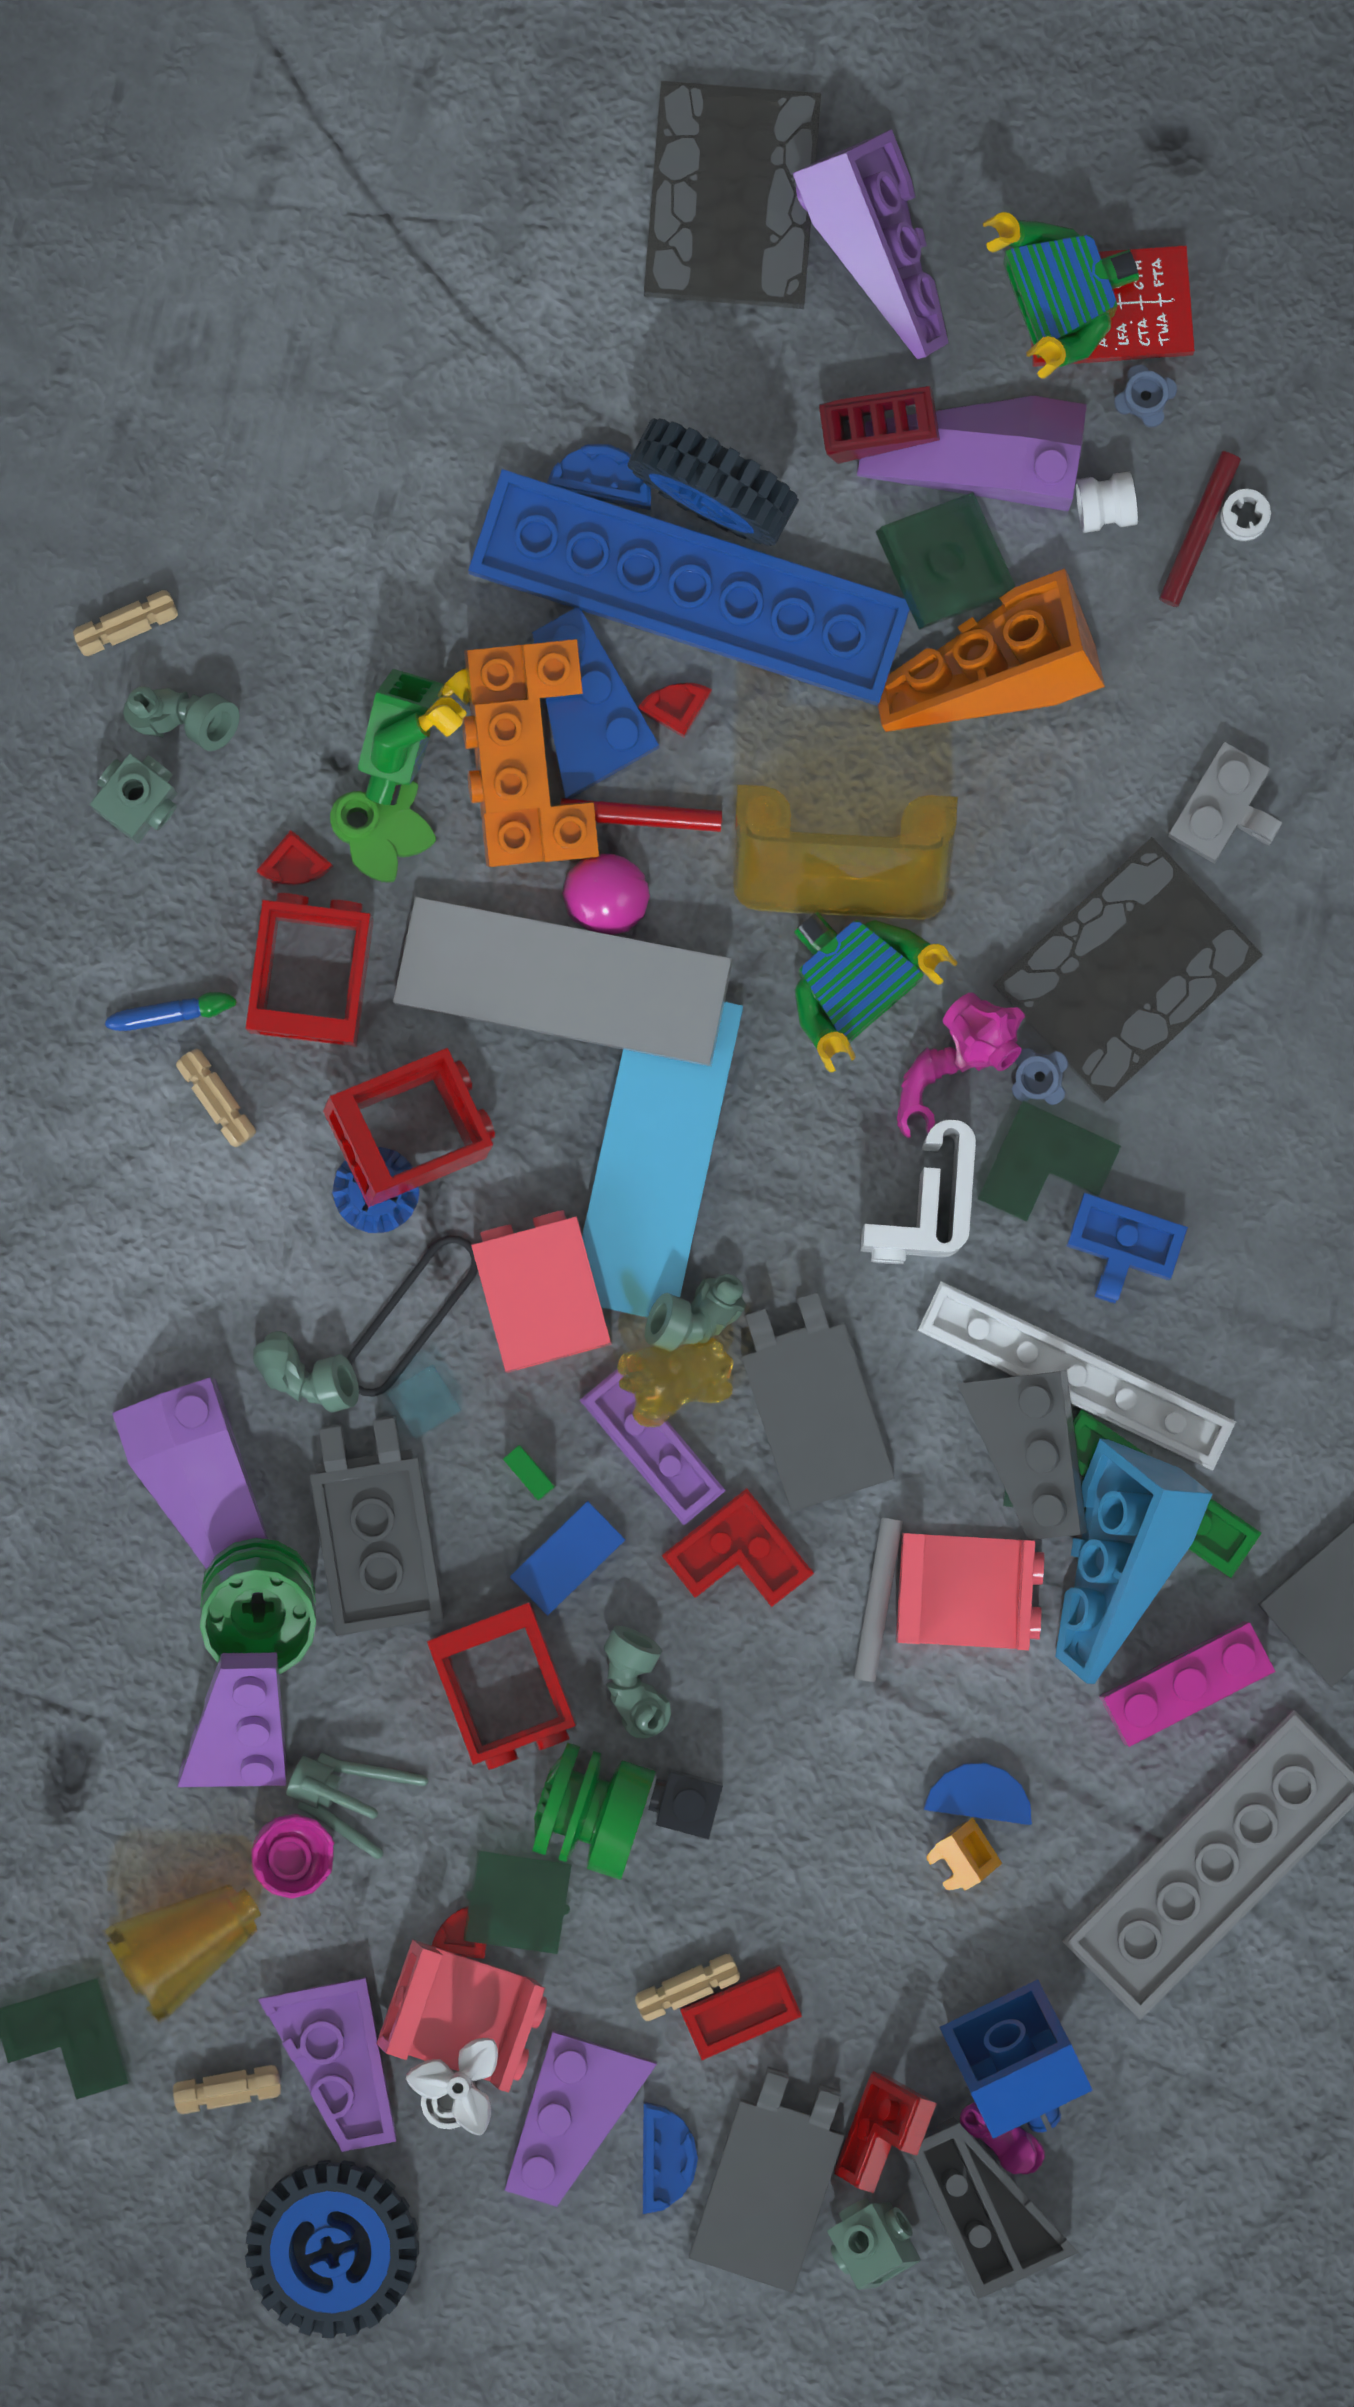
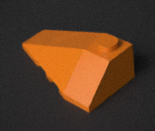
M1065 568L1014 587L999 598L1002 602L1000 607L978 622L971 617L958 626L961 634L937 650L926 648L890 673L878 705L881 724L884 730L888 732L1055 706L1105 687L1096 645Z

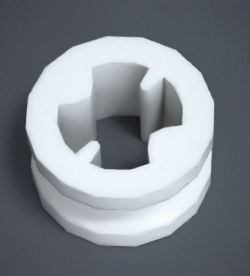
M1237 490L1228 497L1222 507L1220 515L1221 526L1226 534L1234 540H1254L1263 533L1269 523L1271 516L1270 505L1265 496L1256 490ZM1244 502L1253 504L1255 506L1253 515L1260 518L1259 524L1254 526L1252 521H1250L1247 529L1236 525L1238 516L1231 512V508L1235 504L1239 509L1242 508Z

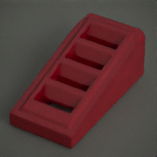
M930 386L845 398L819 404L825 450L827 455L837 464L940 440L933 390ZM915 404L919 429L909 430L906 406ZM893 410L896 433L888 434L885 411ZM871 415L874 436L866 437L863 416ZM849 420L852 439L845 440L843 421Z

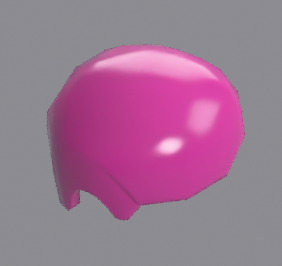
M599 854V857L582 858L568 872L562 892L567 913L574 922L588 931L609 935L625 933L634 927L644 917L650 898L648 883L645 881L643 872L626 858L614 854Z
M299 1814L275 1817L261 1828L252 1846V1869L255 1878L266 1890L274 1895L294 1899L312 1894L332 1872L334 1840L327 1830L315 1819Z

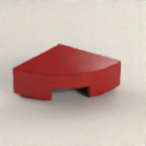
M697 683L672 684L652 692L642 701L638 709L641 713L685 738L710 697L712 689Z
M290 830L256 871L259 875L274 883L296 886L321 878L333 868V865Z
M491 1903L468 1905L451 1914L438 1929L431 1946L465 1957L485 1959Z

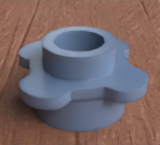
M1135 365L1127 373L1129 381L1124 391L1115 397V408L1120 414L1126 415L1131 413L1141 418L1147 427H1157L1164 420L1163 409L1167 401L1176 396L1177 385L1173 379L1169 377L1163 378L1158 373L1149 371L1145 365ZM1142 392H1149L1151 398L1148 401L1142 400Z
M1031 1048L1022 1049L1015 1061L1018 1066L1016 1082L1012 1086L1015 1098L1022 1102L1028 1101L1031 1098L1045 1099L1050 1105L1060 1103L1066 1094L1062 1086L1063 1071L1068 1068L1067 1057L1059 1051L1045 1055L1036 1054ZM1038 1071H1042L1045 1074V1079L1042 1082L1037 1081L1035 1078Z

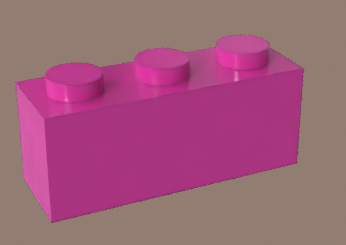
M1243 1621L1103 1693L1099 1697L1123 1744L1130 1747L1276 1671L1251 1623Z

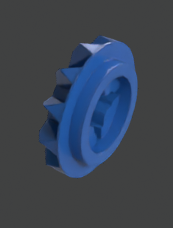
M378 1147L391 1177L413 1168L410 1162L397 1151ZM345 1160L336 1171L332 1190L335 1205L340 1215L356 1229L368 1233H385L394 1230L410 1218L417 1206L420 1187L395 1196L398 1198L396 1202L388 1199L369 1207L366 1212L363 1210L366 1206L365 1199L357 1183L354 1182L355 1178L347 1161Z

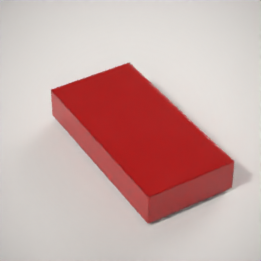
M780 1965L680 2008L701 2060H705L802 2017Z

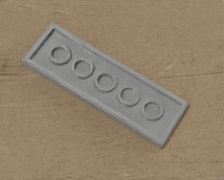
M415 897L393 1003L711 1067L733 960L727 957Z
M1292 1709L1112 1889L1062 1942L1141 2020L1354 1806V1769Z

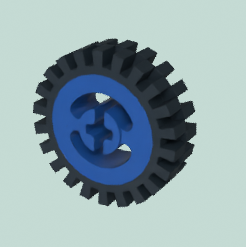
M655 418L651 419L628 461V468L633 470L632 473L636 477L643 479V483L648 487L659 490L658 494L664 498L676 501L677 506L685 511H693L697 514L698 518L706 522L709 520L715 523L717 528L726 532L731 530L737 537L745 540L748 538L760 545L763 543L766 546H771L777 543L799 502L796 493L791 491L786 483L777 480L778 477L770 471L760 469L761 465L752 459H744L739 456L740 452L731 447L727 449L721 446L718 440L710 436L708 438L703 437L697 430L690 427L686 429L679 423L673 421L669 423L661 418L658 420Z
M331 2160L319 2161L316 2165L308 2166L306 2164L297 2168L292 2174L284 2176L263 2198L251 2219V2227L247 2231L245 2244H248V2253L245 2255L246 2268L251 2270L252 2277L250 2283L253 2290H259L263 2297L261 2303L268 2311L272 2308L279 2315L278 2321L286 2326L291 2323L300 2328L299 2333L308 2336L312 2332L321 2333L322 2338H335L336 2334L343 2333L348 2337L358 2334L365 2327L370 2329L377 2325L385 2315L390 2314L397 2307L399 2301L405 2295L417 2267L416 2260L419 2254V2241H417L416 2232L418 2228L415 2217L411 2218L409 2213L410 2205L404 2196L400 2197L394 2190L396 2186L388 2178L384 2181L375 2175L376 2170L368 2166L365 2169L354 2166L355 2162L343 2160L341 2163H331ZM337 2211L350 2215L363 2226L371 2243V2261L364 2274L354 2275L351 2272L350 2267L359 2252V2242L345 2247L338 2261L334 2260L331 2253L315 2257L309 2266L316 2274L332 2279L333 2285H326L312 2280L301 2269L294 2252V2238L299 2224L308 2221L314 2225L315 2231L306 2244V2255L320 2250L326 2242L327 2236L331 2237L334 2244L351 2240L355 2230L348 2223L333 2218L332 2212Z

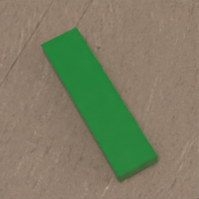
M1082 1409L1073 1420L1079 1473L1083 1478H1085L1100 1439H1109L1146 1454ZM1211 1498L1195 1539L1188 1550L1227 1577L1232 1578L1262 1533Z

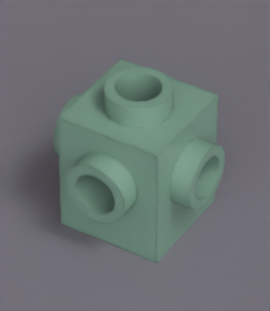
M129 753L123 762L115 759L105 769L97 782V785L102 789L89 805L100 816L135 843L139 844L151 827L158 831L167 823L177 808V805L172 800L178 793L168 783L173 776L169 770L149 755L140 762ZM144 789V793L139 799L130 800L133 792Z
M868 2198L860 2200L839 2213L842 2222L827 2230L834 2243L831 2245V2253L836 2264L845 2274H850L858 2290L877 2288L921 2261L910 2240L913 2232L908 2219L899 2208H893L890 2202L870 2204Z

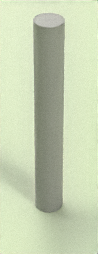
M881 1518L854 1679L869 1682L876 1681L903 1521Z

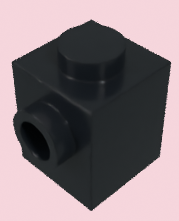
M670 1769L667 1781L656 1779L648 1810L658 1813L656 1826L709 1839L723 1783Z

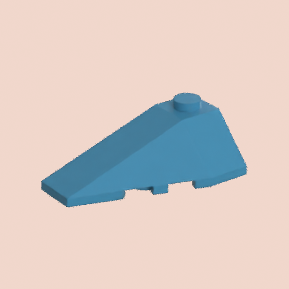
M1109 1439L1099 1440L1081 1486L1083 1505L1086 1507L1085 1521L1087 1533L1082 1534L1081 1538H1073L1071 1556L1078 1557L1074 1588H1070L1065 1592L1055 1655L1057 1659L1086 1684L1096 1683L1195 1539L1212 1496L1209 1490L1181 1468Z

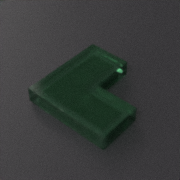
M1022 1101L977 1200L1023 1222H1027L1049 1174L1099 1196L1121 1145Z
M99 1977L0 2007V2038L8 2063L60 2047L76 2100L131 2082Z

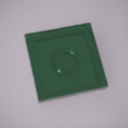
M974 492L881 526L875 532L919 630L997 601L1001 596L1016 587Z

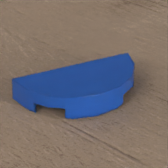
M587 444L582 446L581 449L568 454L560 463L558 462L553 467L547 484L600 501L651 510V488L643 483V479L636 477L632 473L633 470L628 468V461L631 455L609 444Z
M987 1763L961 1764L944 1773L930 1788L923 1810L1032 1825L1031 1804L1022 1785L1006 1770Z
M644 2102L643 2214L663 2211L672 2203L682 2198L694 2181L698 2154L694 2135L683 2118L665 2106Z

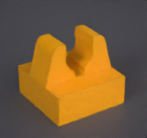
M973 1817L954 1828L937 1842L936 1846L927 1855V1861L930 1865L940 1859H945L954 1873L942 1883L947 1890L963 1888L966 1891L983 1881L1002 1864Z

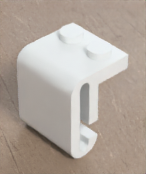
M959 1120L939 1122L930 1130L922 1146L924 1151H938L943 1143L944 1136L951 1137L955 1143L948 1243H941L936 1238L941 1169L924 1167L919 1181L916 1227L865 1224L863 1226L860 1251L872 1252L871 1262L904 1264L906 1255L949 1257L958 1252L966 1243L970 1232L976 1146L974 1132L966 1123Z

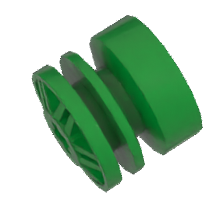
M252 1538L235 1542L214 1557L203 1577L200 1630L205 1648L217 1663L222 1653H277L279 1674H282L302 1660L313 1643L316 1626V1593L311 1570L297 1551L276 1540ZM252 1593H263L264 1603H253Z
M567 1742L563 1754L549 1770L534 1816L535 1842L532 1851L546 1855L554 1832L565 1836L558 1860L567 1862L578 1842L582 1841L589 1844L587 1869L621 1880L656 1771L622 1760L610 1782L599 1779L601 1753L593 1751L586 1774L574 1770L580 1746Z

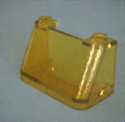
M737 785L732 882L734 894L745 907L757 911L814 914L818 911L820 914L916 920L931 918L944 907L949 893L958 797L936 795L918 797L911 801L903 812L900 835H897V837L791 832L790 804L782 793L766 786Z

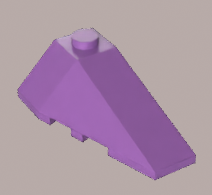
M892 129L820 159L792 173L797 184L796 193L801 206L808 211L814 227L917 360L930 355L948 344L935 281L922 270L920 262L921 248L927 245L923 229H913L907 201L916 197L910 174Z
M1028 396L937 410L939 441L859 459L857 476L1069 511L1074 495L1087 404ZM907 415L909 430L919 429L917 415ZM894 417L886 418L888 434L896 433ZM866 421V437L874 436L872 421Z
M210 1377L158 1394L112 1413L130 1467L206 1569L218 1553L235 1542L252 1538L268 1539L216 1379Z

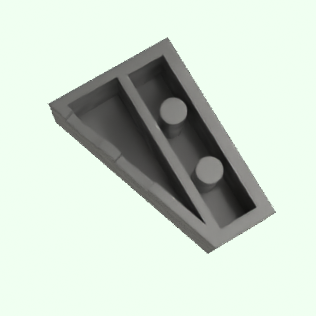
M954 2117L927 2129L918 2155H910L971 2290L978 2299L1079 2253Z

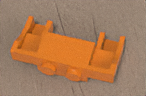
M577 639L464 650L471 716L463 718L462 730L465 749L474 748L476 770L468 771V788L471 803L480 802L486 866L496 867L599 857L594 802L550 806L540 698L583 694Z

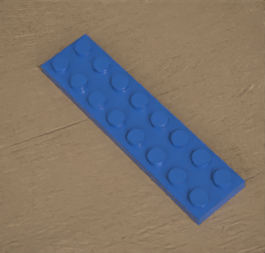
M504 469L501 470L468 569L470 575L572 608L577 607L590 614L876 706L879 705L912 605L911 600Z

